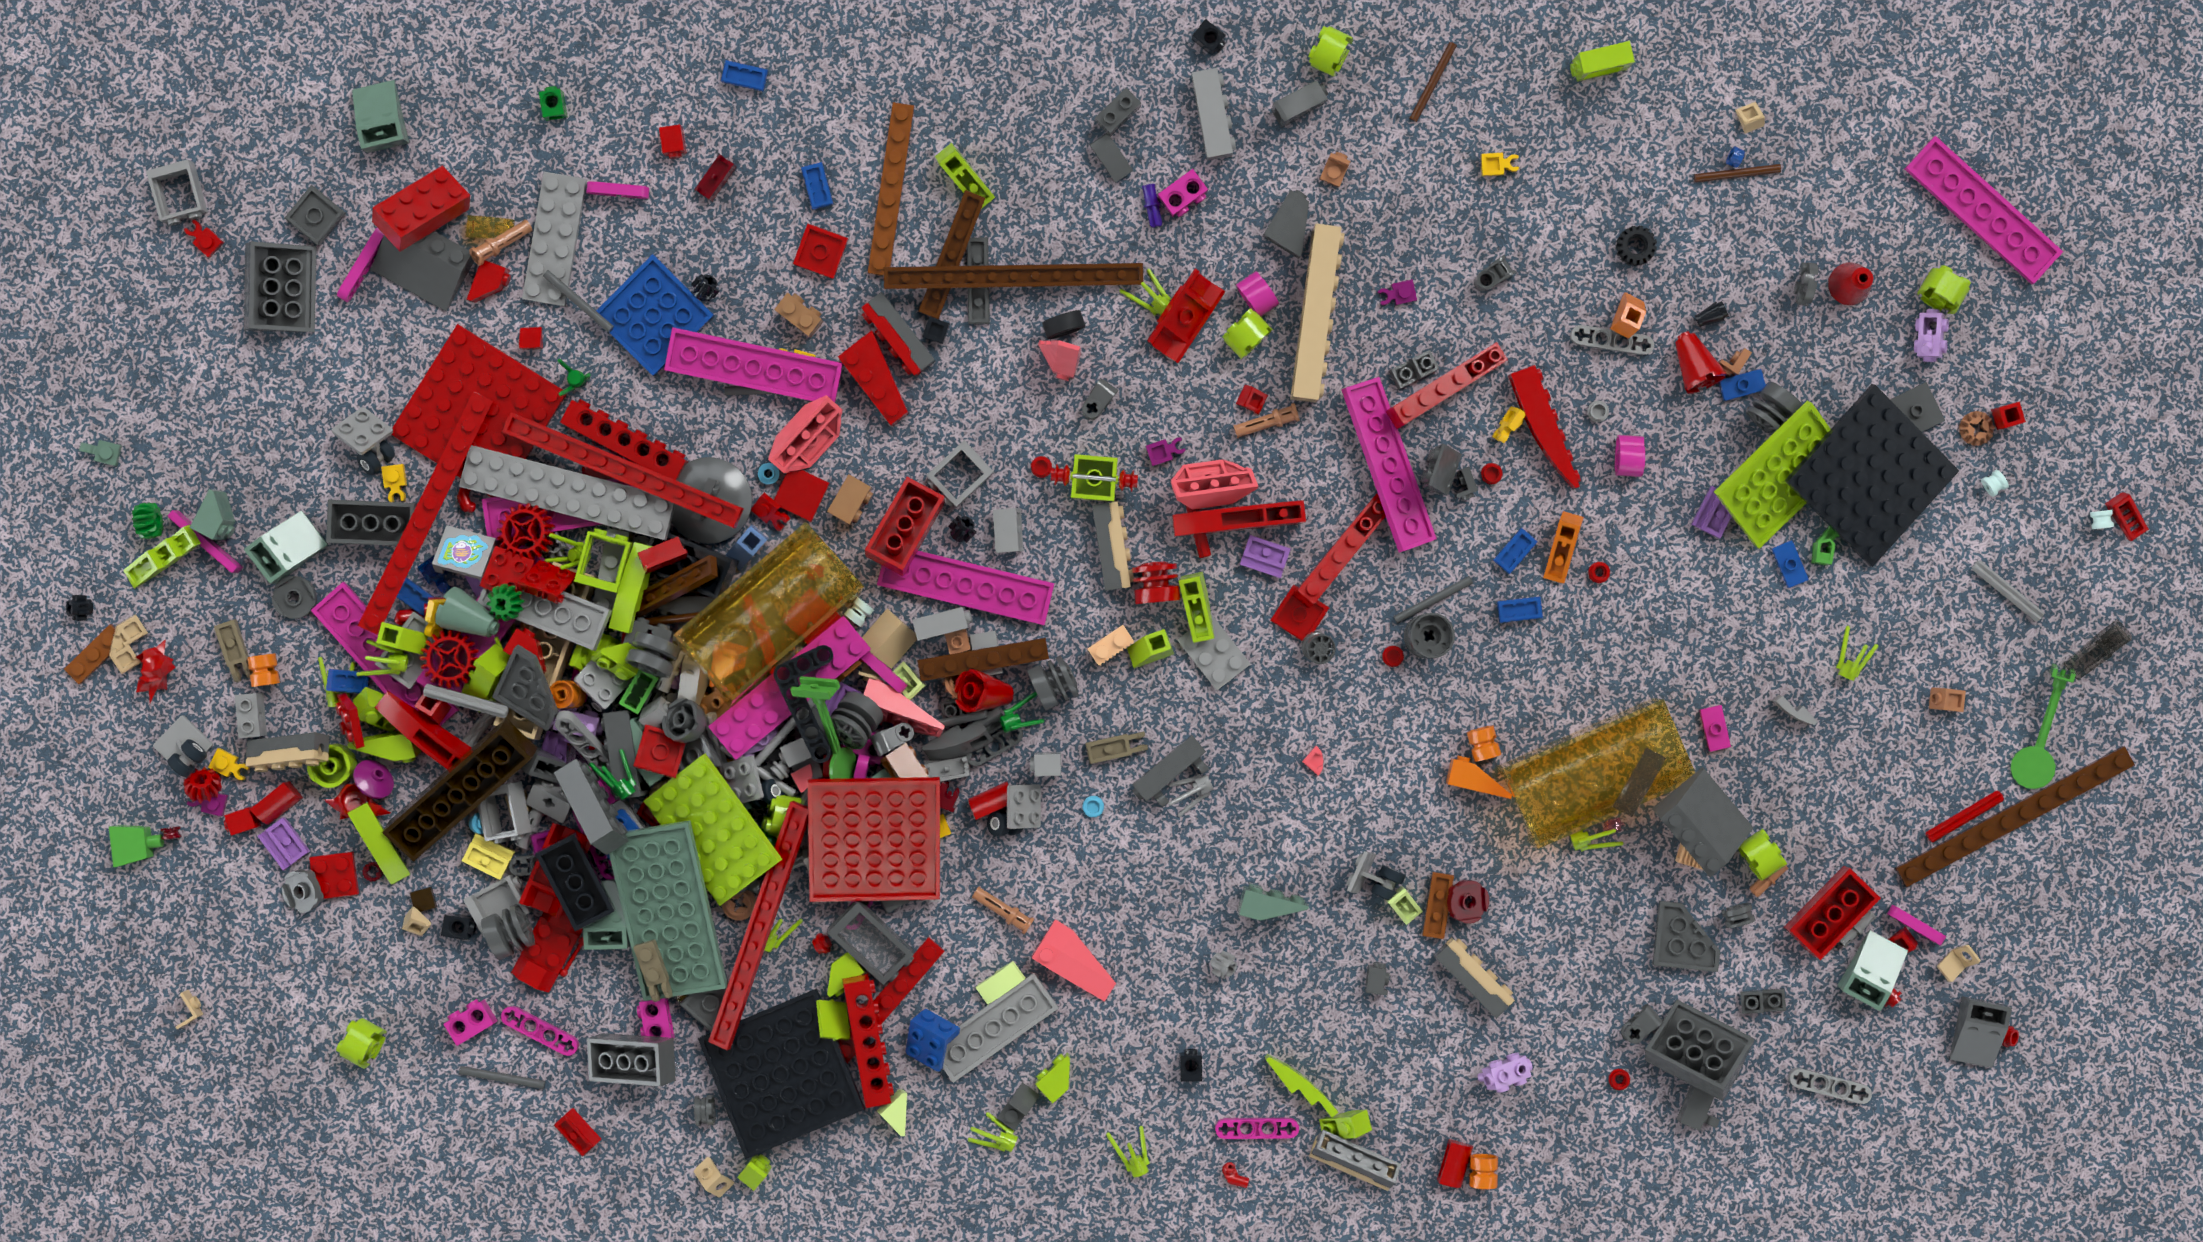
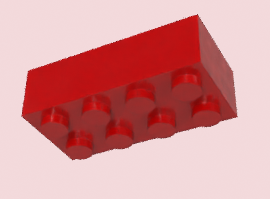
M442 165L372 208V222L401 252L468 211L471 195Z
M906 477L866 546L865 556L904 576L945 504V496Z
M1843 866L1784 928L1813 957L1821 960L1881 898L1851 868Z

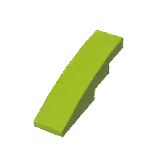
M190 525L184 526L172 537L164 539L155 548L146 551L123 571L135 589L177 562L201 544L193 529L190 528Z
M634 542L619 585L609 628L632 633L635 615L640 610L643 592L648 587L650 573H645L637 553L653 546Z
M368 802L349 811L347 814L390 884L392 885L409 876L410 872L393 842L382 833L384 828L379 819L376 818Z
M1269 1054L1265 1056L1266 1061L1291 1094L1299 1089L1311 1106L1319 1101L1331 1118L1339 1113L1324 1093L1304 1075Z

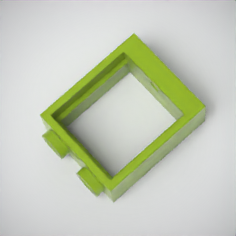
M1627 41L1580 52L1572 60L1573 64H1570L1572 76H1576L1577 82L1628 70L1635 62L1631 43Z
M595 528L594 532H587L574 582L617 593L633 543L628 542L629 537L616 534L615 538L606 536L607 531ZM594 538L625 546L615 583L585 575Z

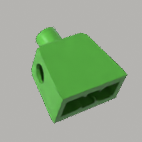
M638 670L637 675L632 678L622 695L619 704L638 714L659 678Z
M109 826L113 867L153 857V848L164 846V840L161 839L162 834L151 835L149 826Z

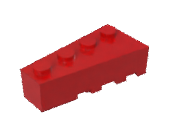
M871 330L841 353L838 358L893 427L906 417L909 412L876 336Z

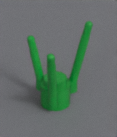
M557 360L568 371L567 381L570 385L559 392V396L574 391L575 388H581L586 381L590 380V373L585 375L581 371L573 370L563 360Z
M1036 691L1013 707L1004 710L1005 715L1000 717V723L1005 733L1018 728L1044 723V719L1021 722L1017 713L1013 714L1015 710L1037 696Z
M620 749L619 752L628 781L623 778L617 782L605 766H602L601 769L606 776L593 763H590L589 766L622 801L636 792L633 786L637 785L632 777L624 751Z

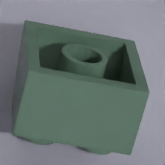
M214 489L208 490L190 526L191 529L212 540L226 541L227 538L229 539L233 535L235 519L226 492Z

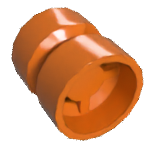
M276 653L247 657L248 668L253 672L250 675L251 687L280 683L279 672L275 670L277 666Z
M556 681L550 686L557 708H578L586 700V693L574 681Z
M1494 725L1466 732L1469 744L1474 746L1471 750L1474 762L1501 755L1499 743L1494 741L1497 737Z
M1492 1154L1470 1155V1168L1473 1172L1470 1173L1469 1186L1476 1189L1497 1188L1498 1175L1495 1174V1171L1498 1169V1156Z

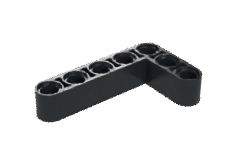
M826 645L818 646L778 665L774 670V678L811 757L818 763H824L830 758L831 751L807 699L805 697H798L795 700H790L786 692L790 687L800 686L797 678L831 662L833 651ZM820 649H827L829 651L830 657L827 661H820L817 658V652ZM801 658H806L810 662V667L805 671L797 667V662ZM782 667H786L790 671V676L786 680H781L777 676V671ZM799 707L807 708L809 715L806 719L801 720L797 718L796 710ZM808 727H815L818 730V735L815 739H808L805 736V731ZM816 748H826L827 756L824 759L816 758L814 754Z

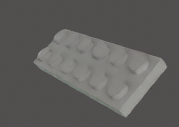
M550 172L543 173L522 296L523 300L566 307L567 297L547 281L543 275L549 270L568 287L570 285L587 179Z
M483 588L478 603L492 609L486 603L491 601L487 595L493 591ZM523 590L520 599L525 600V602L520 605L524 610L518 613L519 616L515 619L596 651L612 610L564 591L562 593L565 595L563 602L556 604L547 600V598L542 599V595L536 597L530 593H525Z
M1034 972L1013 989L958 1025L960 1033L947 1044L943 1064L944 1071L953 1083L1059 1009Z

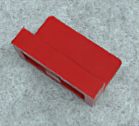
M675 537L638 552L637 555L645 573L648 574L687 558V550L683 548L679 537Z

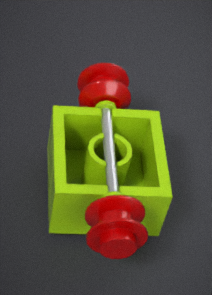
M1078 454L1074 455V467L1071 474L1068 465H1065L1064 469L1056 464V468L1051 469V481H1055V485L1058 481H1061L1066 486L1069 483V478L1072 480V499L1114 502L1115 486L1118 482L1121 491L1125 487H1130L1131 492L1133 488H1137L1138 475H1134V470L1131 474H1126L1123 469L1118 478V475H1116L1118 458Z

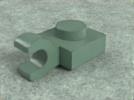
M102 440L98 441L97 446L81 442L79 451L95 454L94 461L117 466L122 445Z

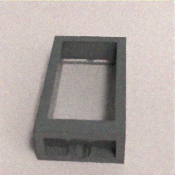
M853 901L827 929V933L883 985L887 981L892 982L899 974L897 971L902 966L907 967L914 959L912 957L914 955L913 948L862 901Z

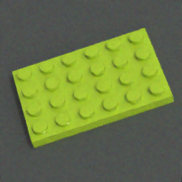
M1808 400L1714 491L1715 495L1753 545L1759 549L1806 504L1785 482V479L1831 430L1813 403Z
M706 753L678 773L676 779L672 778L644 800V803L660 825L690 820L705 887L719 906L782 860L781 856Z

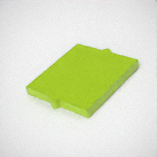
M833 999L829 1001L817 1000L820 1038L833 1039V1041L851 1039L847 1003L836 1002Z

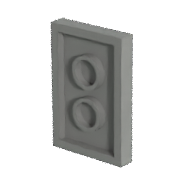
M413 611L402 627L424 633V629L429 622ZM428 637L429 641L435 642L432 637ZM384 650L380 657L389 659V655L394 654ZM401 650L404 651V655H408L406 672L401 671L400 675H389L407 688L412 689L417 683L416 679L424 670L421 669V665L427 664V661L420 660V657H427V653L424 652V655ZM375 663L382 670L392 669L388 667V663Z
M1211 614L1214 639L1193 643L1191 631L1189 630L1178 638L1177 641L1214 688L1218 690L1248 667L1250 662Z

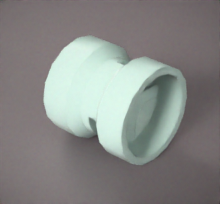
M857 597L852 608L847 609L844 614L861 627L865 622L866 616L871 615L874 609Z

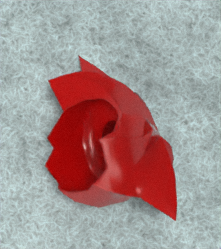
M166 639L157 647L146 649L135 657L142 663V669L140 670L142 676L138 680L136 693L149 691L150 703L157 689L167 690V674L176 668L172 663L174 659L164 655Z
M355 783L345 785L334 799H324L333 809L341 812L340 819L350 818L347 813L366 802L370 805L375 816L391 813L374 802L371 797L362 793Z

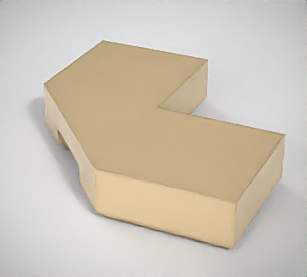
M136 614L116 625L109 656L121 674L141 663L139 659L135 658L136 654L129 645L148 633Z

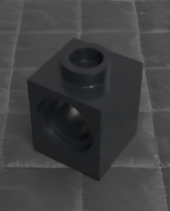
M1205 19L1192 35V40L1210 55H1213L1215 51L1219 53L1225 46L1226 34ZM1207 34H1213L1216 37V41L1214 43H1207L1204 37Z
M455 913L444 914L441 936L468 940L471 938V935L475 934L476 923L473 922L472 916ZM457 921L463 923V932L457 931L455 927Z
M1184 1049V1053H1180L1181 1082L1202 1081V1053L1197 1052V1049ZM1188 1060H1195L1197 1066L1195 1069L1189 1070L1185 1067V1063Z

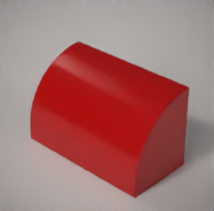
M291 781L283 782L253 806L250 811L260 821L270 825L303 799V796Z
M1008 781L968 798L976 820L1007 806Z
M1452 1139L1448 1140L1437 1177L1439 1184L1454 1188L1462 1187L1473 1145Z

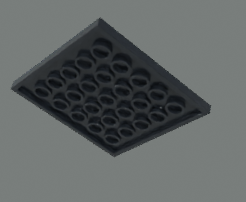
M1871 384L1785 479V482L1869 566L1873 567L1959 470L1875 384Z
M818 989L811 990L740 1020L731 1049L729 1050L708 1042L711 1033L698 1038L745 1159L865 1110L838 1040L833 1041V1039L820 1038L816 1001L822 999Z

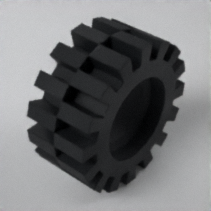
M1640 225L1638 227L1631 226L1620 234L1616 241V249L1618 251L1617 255L1621 257L1620 260L1622 262L1625 261L1627 265L1638 266L1645 264L1655 255L1657 240L1654 239L1653 236L1655 235L1653 232H1649L1650 229L1643 228ZM1632 238H1639L1643 241L1644 250L1640 254L1630 252L1628 243Z

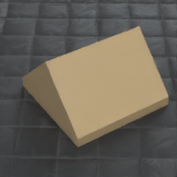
M888 608L862 637L871 648L870 652L891 669L917 640L916 633Z

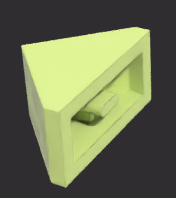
M904 661L893 671L908 685L902 693L909 700H912L926 686Z
M1400 886L1396 890L1397 893L1390 900L1386 901L1407 925L1423 911L1406 889Z
M898 1089L890 1097L891 1103L882 1105L877 1112L900 1136H905L907 1093L902 1089Z

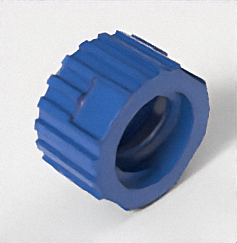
M1734 146L1729 152L1726 164L1737 168L1743 160L1745 151Z

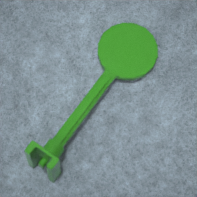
M2052 663L2050 674L2051 677H2054L2052 683L2053 690L2035 746H2028L2019 750L2011 761L2013 778L2018 784L2026 788L2037 789L2044 787L2051 782L2055 775L2056 765L2054 759L2044 747L2062 690L2065 689L2067 682H2074L2076 676L2074 669H2070L2069 673L2065 674L2066 670L2061 669V672H2058L2057 665Z
M801 676L799 678L801 685L799 687H792L790 690L792 696L812 698L813 703L817 706L833 752L829 765L830 779L854 778L857 764L856 756L852 749L840 747L825 700H830L840 688L839 681L837 679Z

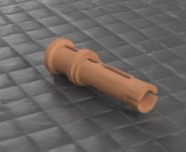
M523 220L493 239L487 238L485 243L480 246L470 248V255L476 264L482 265L486 259L491 256L496 257L501 249L531 233L533 229L527 220Z
M1292 403L1289 407L1280 410L1276 408L1271 414L1233 426L1237 438L1269 427L1277 426L1280 428L1285 423L1291 421L1298 422L1300 419L1295 403Z
M978 887L972 896L973 899L1005 918V922L1008 925L1012 924L1022 930L1024 935L1035 919L1021 913L1018 907L1012 908L981 889V887Z

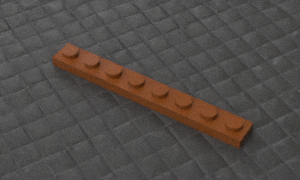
M895 102L892 105L868 274L884 276L883 267H891L914 105Z

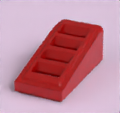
M2122 492L2105 503L2108 510L2113 511V518L2129 541H2133L2149 530L2130 494ZM2127 509L2130 510V511H2129L2128 513H2126L2125 515H2122V513H2123L2125 510H2127ZM2134 516L2135 519H2133L2129 523H2126L2128 519ZM2138 523L2139 527L2131 531L2130 528Z

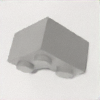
M803 737L780 747L779 757L783 764H787L788 767L792 768L790 774L811 764L813 770L812 779L823 776L821 763L813 760Z

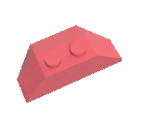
M827 395L805 404L775 437L768 460L783 473L810 468L839 437L842 409Z
M1224 459L1183 465L1170 482L1176 499L1192 510L1233 504L1258 489V484L1251 468H1244Z

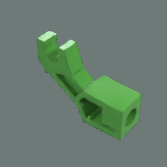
M1830 526L1813 543L1811 562L1813 564L1832 565L1836 545L1833 541L1839 535ZM1826 543L1828 545L1826 547L1827 552H1820L1821 544Z

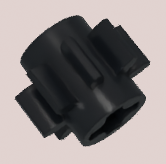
M701 274L691 284L695 287L693 289L694 296L701 301H710L719 293V290L716 289L718 285L717 280L711 275L703 276Z
M958 515L948 526L952 529L950 531L951 537L957 542L965 541L968 543L977 532L973 529L975 527L973 520L967 516L960 517Z
M72 595V600L66 602L67 615L72 616V620L86 621L87 615H92L93 613L92 600L87 599L86 595Z

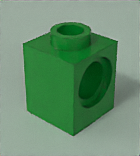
M551 86L539 92L542 116L546 121L568 118L565 96L561 89ZM557 98L558 104L550 108L548 106L550 99Z

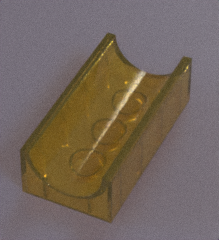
M805 522L673 635L672 643L680 647L681 651L699 666L718 689L724 702L731 708L773 672L778 665L782 664L859 597L864 585L809 524Z
M1660 698L1649 699L1496 766L1518 806L1527 830L1529 843L1537 849L1673 791L1696 773L1664 699Z

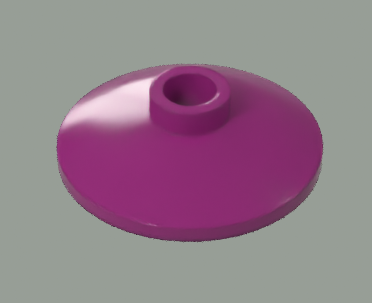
M364 760L354 769V782L358 789L368 797L382 799L392 792L394 780L390 771L383 764L374 760Z

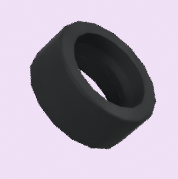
M1080 310L1066 312L1042 322L1047 339L1063 337L1085 328Z

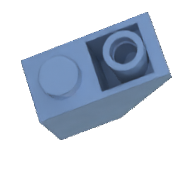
M752 524L726 555L739 560L737 569L741 570L767 541L768 537Z

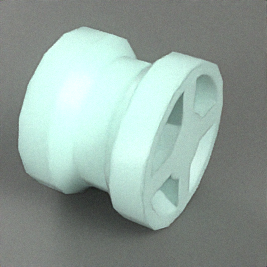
M1995 470L1991 476L1981 479L1982 485L1992 497L1998 495V491L2001 489L2005 490L2009 487L2006 478L1999 470Z
M2113 511L2090 512V517L2093 518L2092 529L2114 527V522L2111 521Z

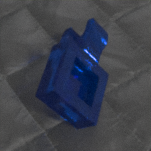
M434 555L419 565L418 569L429 585L436 583L439 591L446 594L451 587L444 576L449 572L446 570L444 574L435 572L432 565Z

